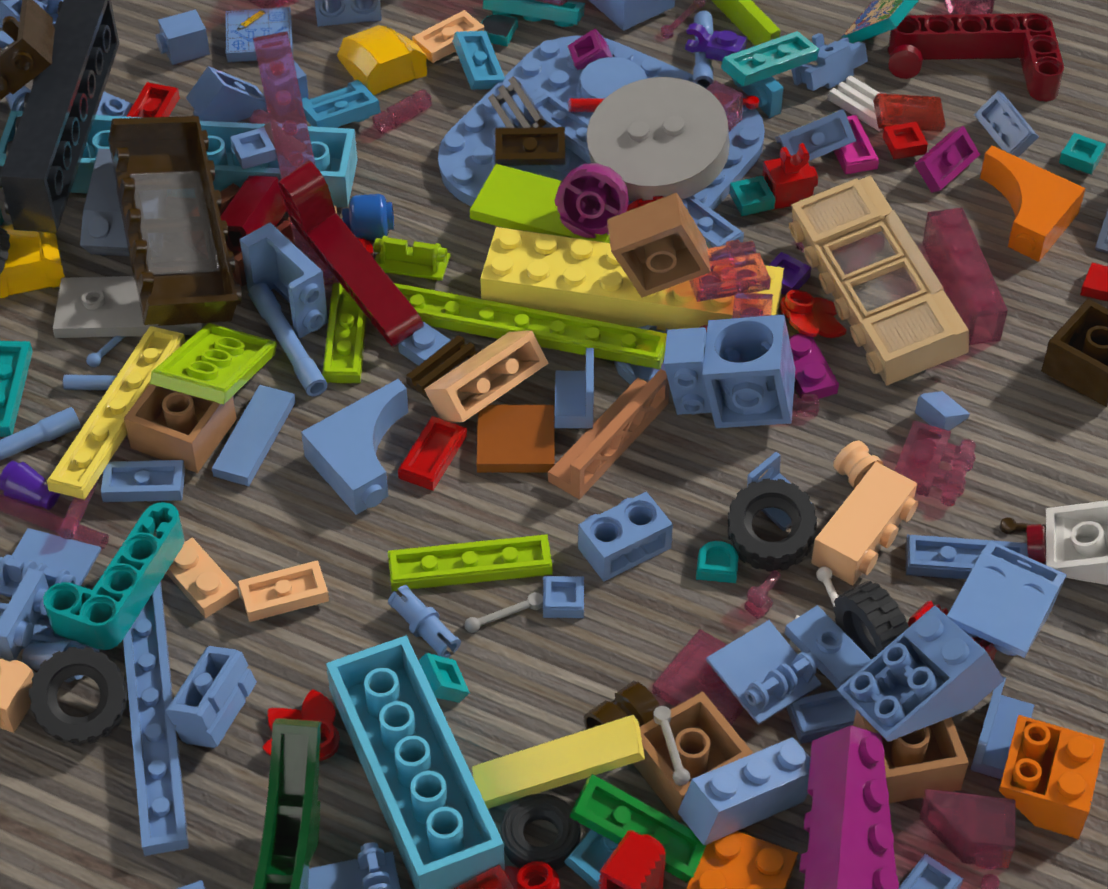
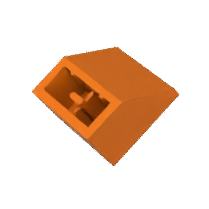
M1018 715L999 792L1034 826L1079 839L1089 814L1105 739Z

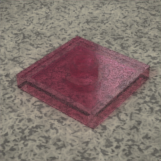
M701 629L698 630L653 684L652 693L674 707L704 692L730 725L733 724L744 710L741 703L705 660L706 657L727 644Z

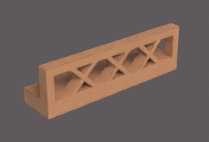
M660 369L649 382L637 378L593 424V429L589 428L548 471V482L580 500L668 405L669 382L666 371Z

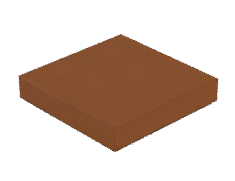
M488 405L478 412L477 473H548L555 465L554 405Z

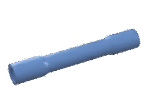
M707 11L696 13L694 23L704 26L707 32L712 35L713 16ZM695 52L693 82L710 92L714 85L712 59L705 58V52Z
M260 282L253 285L249 290V297L261 317L266 320L294 367V373L306 393L312 397L322 394L327 388V382L314 360L308 356L294 333L268 284Z
M69 407L40 420L33 426L1 439L0 461L42 442L54 440L81 428L74 409Z

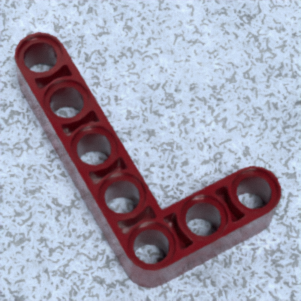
M1038 13L906 15L901 23L890 31L889 54L895 47L907 44L916 47L921 52L923 60L1020 58L1030 96L1044 102L1052 101L1058 96L1064 64L1053 23L1046 15Z
M308 160L280 179L278 185L293 225L389 345L393 348L396 347L399 343L413 335L415 331L424 327V323L414 307L338 216L328 185L317 167Z

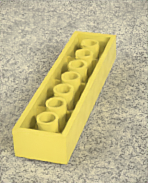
M496 227L480 278L481 299L635 328L646 325L657 326L656 330L666 332V328L669 330L699 328L703 325H708V320L777 315L784 268L708 257L710 273L641 298L612 254L610 243Z

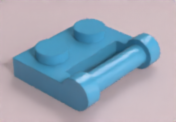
M360 80L349 82L348 87L309 100L304 97L295 101L300 118L306 119L312 127L339 128V126L351 122L365 121L370 116L381 113L379 100Z

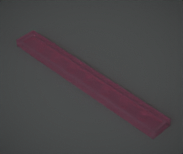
M287 31L253 38L281 178L308 160L316 166ZM290 219L295 246L323 271L324 286L339 283L300 235Z

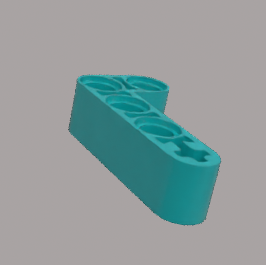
M160 502L149 506L144 511L92 590L73 583L62 582L51 586L45 592L43 603L54 633L100 650L112 649L121 643L185 542L179 512L174 505Z

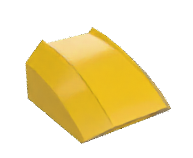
M377 25L343 38L337 54L339 61L354 80H360L373 95H377L381 91L410 80L427 76L426 54L412 40L383 25Z
M13 224L1 226L10 236V248L2 273H0V299L9 297V295L43 288L60 287L61 278H65L56 233L14 230Z

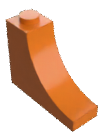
M991 146L985 152L980 179L1000 191L1010 203L1015 214L1008 248L1040 262L1079 214L1086 188L995 146Z

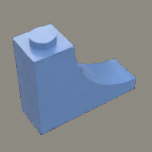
M399 379L301 432L304 457L356 515L367 508L377 506L383 499L389 496L387 474L377 459L376 452L387 430L401 417L409 413L407 388Z

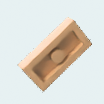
M464 10L412 36V39L426 54V58L430 62L435 63L456 52L452 42L455 32L485 31V28Z
M193 537L184 542L182 549L166 574L199 612L207 618L238 599V587Z
M318 560L238 581L249 622L329 601L328 590Z

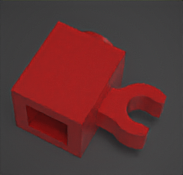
M804 143L799 144L798 152L792 156L787 147H782L779 153L780 158L764 161L762 175L775 197V208L773 210L790 207L793 203L813 196L814 187L818 185V175L815 167L810 166L808 163L810 155Z

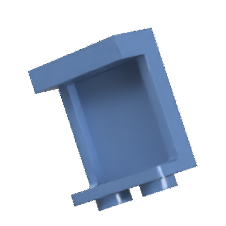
M271 223L240 239L248 291L253 285L264 282L268 284L271 290L275 289L290 303L293 329L298 338H302L328 323L323 271Z

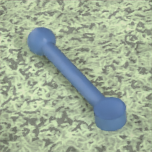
M115 336L97 353L89 354L86 359L87 364L90 367L99 366L101 358L126 336Z

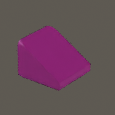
M596 28L568 45L577 70L584 69L589 63L600 58L612 57L607 42Z

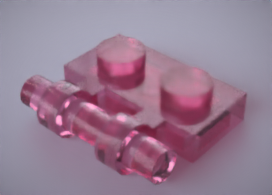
M738 239L727 241L726 245L707 247L711 272L689 280L697 302L770 290L771 281L760 253H756L754 241L740 243Z
M914 421L894 471L917 483L915 494L928 497L932 486L942 490L941 503L946 506H953L956 503L957 497L962 496L964 493L966 473L973 468L976 460L974 454L976 444L969 439L962 440L960 446L950 444L951 431ZM942 461L951 464L952 468L950 471L939 468Z

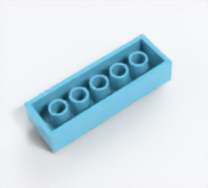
M407 635L326 663L330 693L415 889H458L505 871L504 843Z

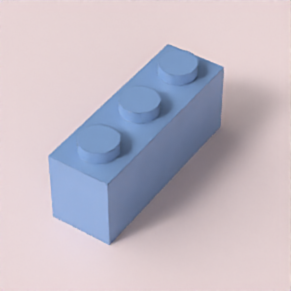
M792 737L695 777L690 782L678 814L703 845H707L803 803L808 795L810 756Z

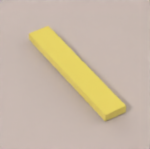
M149 326L48 478L47 485L49 491L86 499L127 435L124 417L149 386L151 372L185 343L183 333Z

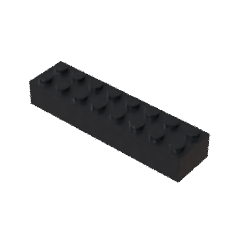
M64 0L58 4V17L56 23L52 24L55 27L52 64L33 79L32 89L26 93L24 98L22 116H18L16 119V133L13 141H9L7 144L5 163L3 166H0V188H3L5 195V213L10 215L14 230L55 233L58 231L120 44L111 0Z

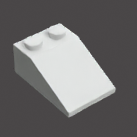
M1108 500L1046 508L1047 566L1067 574L1066 578L1108 585Z

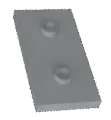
M133 276L61 278L53 324L55 338L143 336L149 326L183 333L184 335H195L204 327V323L158 326V324L144 325L136 282Z

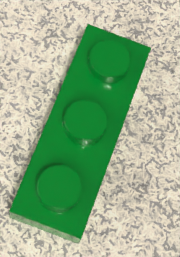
M593 774L586 780L569 816L616 844L621 842L628 830H633L640 835L647 834L654 837L665 849V871L686 883L693 878L706 848V845L700 842L690 828Z

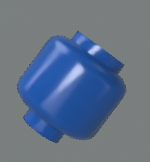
M382 194L355 195L349 201V208H342L343 222L358 238L366 240L382 239L383 236H388L389 230H394L393 203L387 202Z

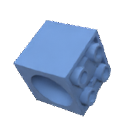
M784 315L708 320L702 376L715 428L792 423L795 364Z

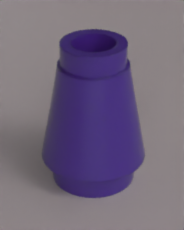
M11 461L0 474V489L3 490L5 497L43 507L46 510L52 509L59 499L60 493L49 491L47 480L26 462L18 463Z

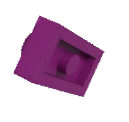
M960 126L954 128L915 163V166L930 192L933 193L942 190L972 163L980 153L965 127Z
M802 333L789 336L795 364L794 388L802 402L805 403L838 394L839 383L813 337Z

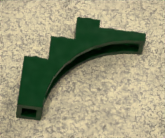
M276 718L273 722L268 795L253 889H308L309 863L319 844L321 802L318 801L321 722Z

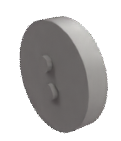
M647 78L617 89L598 105L590 118L587 128V144L591 163L610 167L617 172L627 186L629 201L641 198L642 201L653 200L652 196L666 197L674 193H678L681 200L693 196L709 186L718 177L729 155L728 120L723 106L704 87L679 78Z

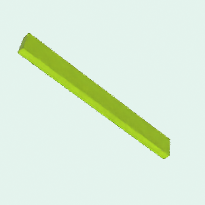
M394 283L417 311L422 321L429 326L496 339L501 338L508 332L533 331L540 347L581 355H586V348H594V357L654 369H661L664 361L667 333Z

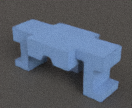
M817 33L812 36V43L820 49L817 60H815L818 65L815 66L807 63L793 68V81L795 85L805 83L807 89L813 91L822 86L829 89L845 81L850 75L854 76L853 69L868 62L865 43L858 41L852 44L845 37L825 45L823 34Z

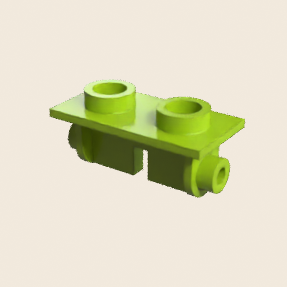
M383 236L382 239L376 238L374 242V252L377 253L375 261L384 272L443 280L450 259V253H447V248H442L441 244L414 241L413 247H408L407 240L389 238L388 236Z

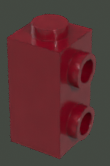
M249 175L220 216L221 220L227 222L228 241L226 245L230 251L242 252L241 238L268 223L276 227L281 221L287 208L278 185L279 179L277 177Z

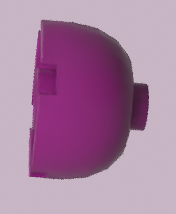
M598 163L583 164L572 169L561 181L555 197V207L557 206L560 214L559 219L562 224L572 233L585 238H596L595 234L603 235L607 233L609 235L607 219L625 213L629 205L628 190L622 177L612 168Z

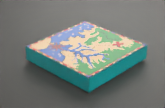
M874 0L843 34L842 38L846 37L849 39V43L854 44L895 29L919 0Z

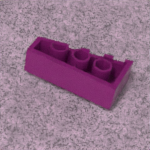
M850 725L813 740L807 792L813 797L812 810L805 813L804 830L809 832L808 852L801 854L799 869L800 872L805 874L804 889H898L899 882L896 873L894 836L891 827L889 791L886 781L882 736L878 733Z

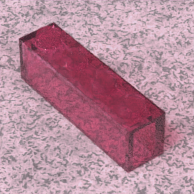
M963 208L928 212L922 243L935 275L943 286L944 292L969 330V345L1001 341L1008 310Z

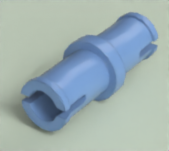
M407 585L398 588V591L402 594L401 598L395 591L391 594L388 604L408 622L409 630L415 637H422L438 656L449 658L451 655L446 650L448 647L453 653L457 651L461 640L457 636L455 637L439 620V613L433 607H426Z

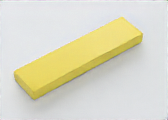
M630 715L472 766L473 779L487 809L528 795L588 778L592 774H601L645 760L639 722L634 715Z

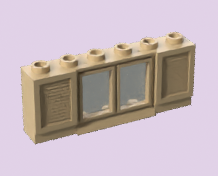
M871 175L860 180L856 178L791 204L793 222L789 223V228L796 243L802 242L809 266L818 269L823 290L826 294L832 293L834 296V304L841 320H848L857 347H864L867 352L866 359L872 373H879L886 386L969 352V330L944 292L942 284L895 210H892Z

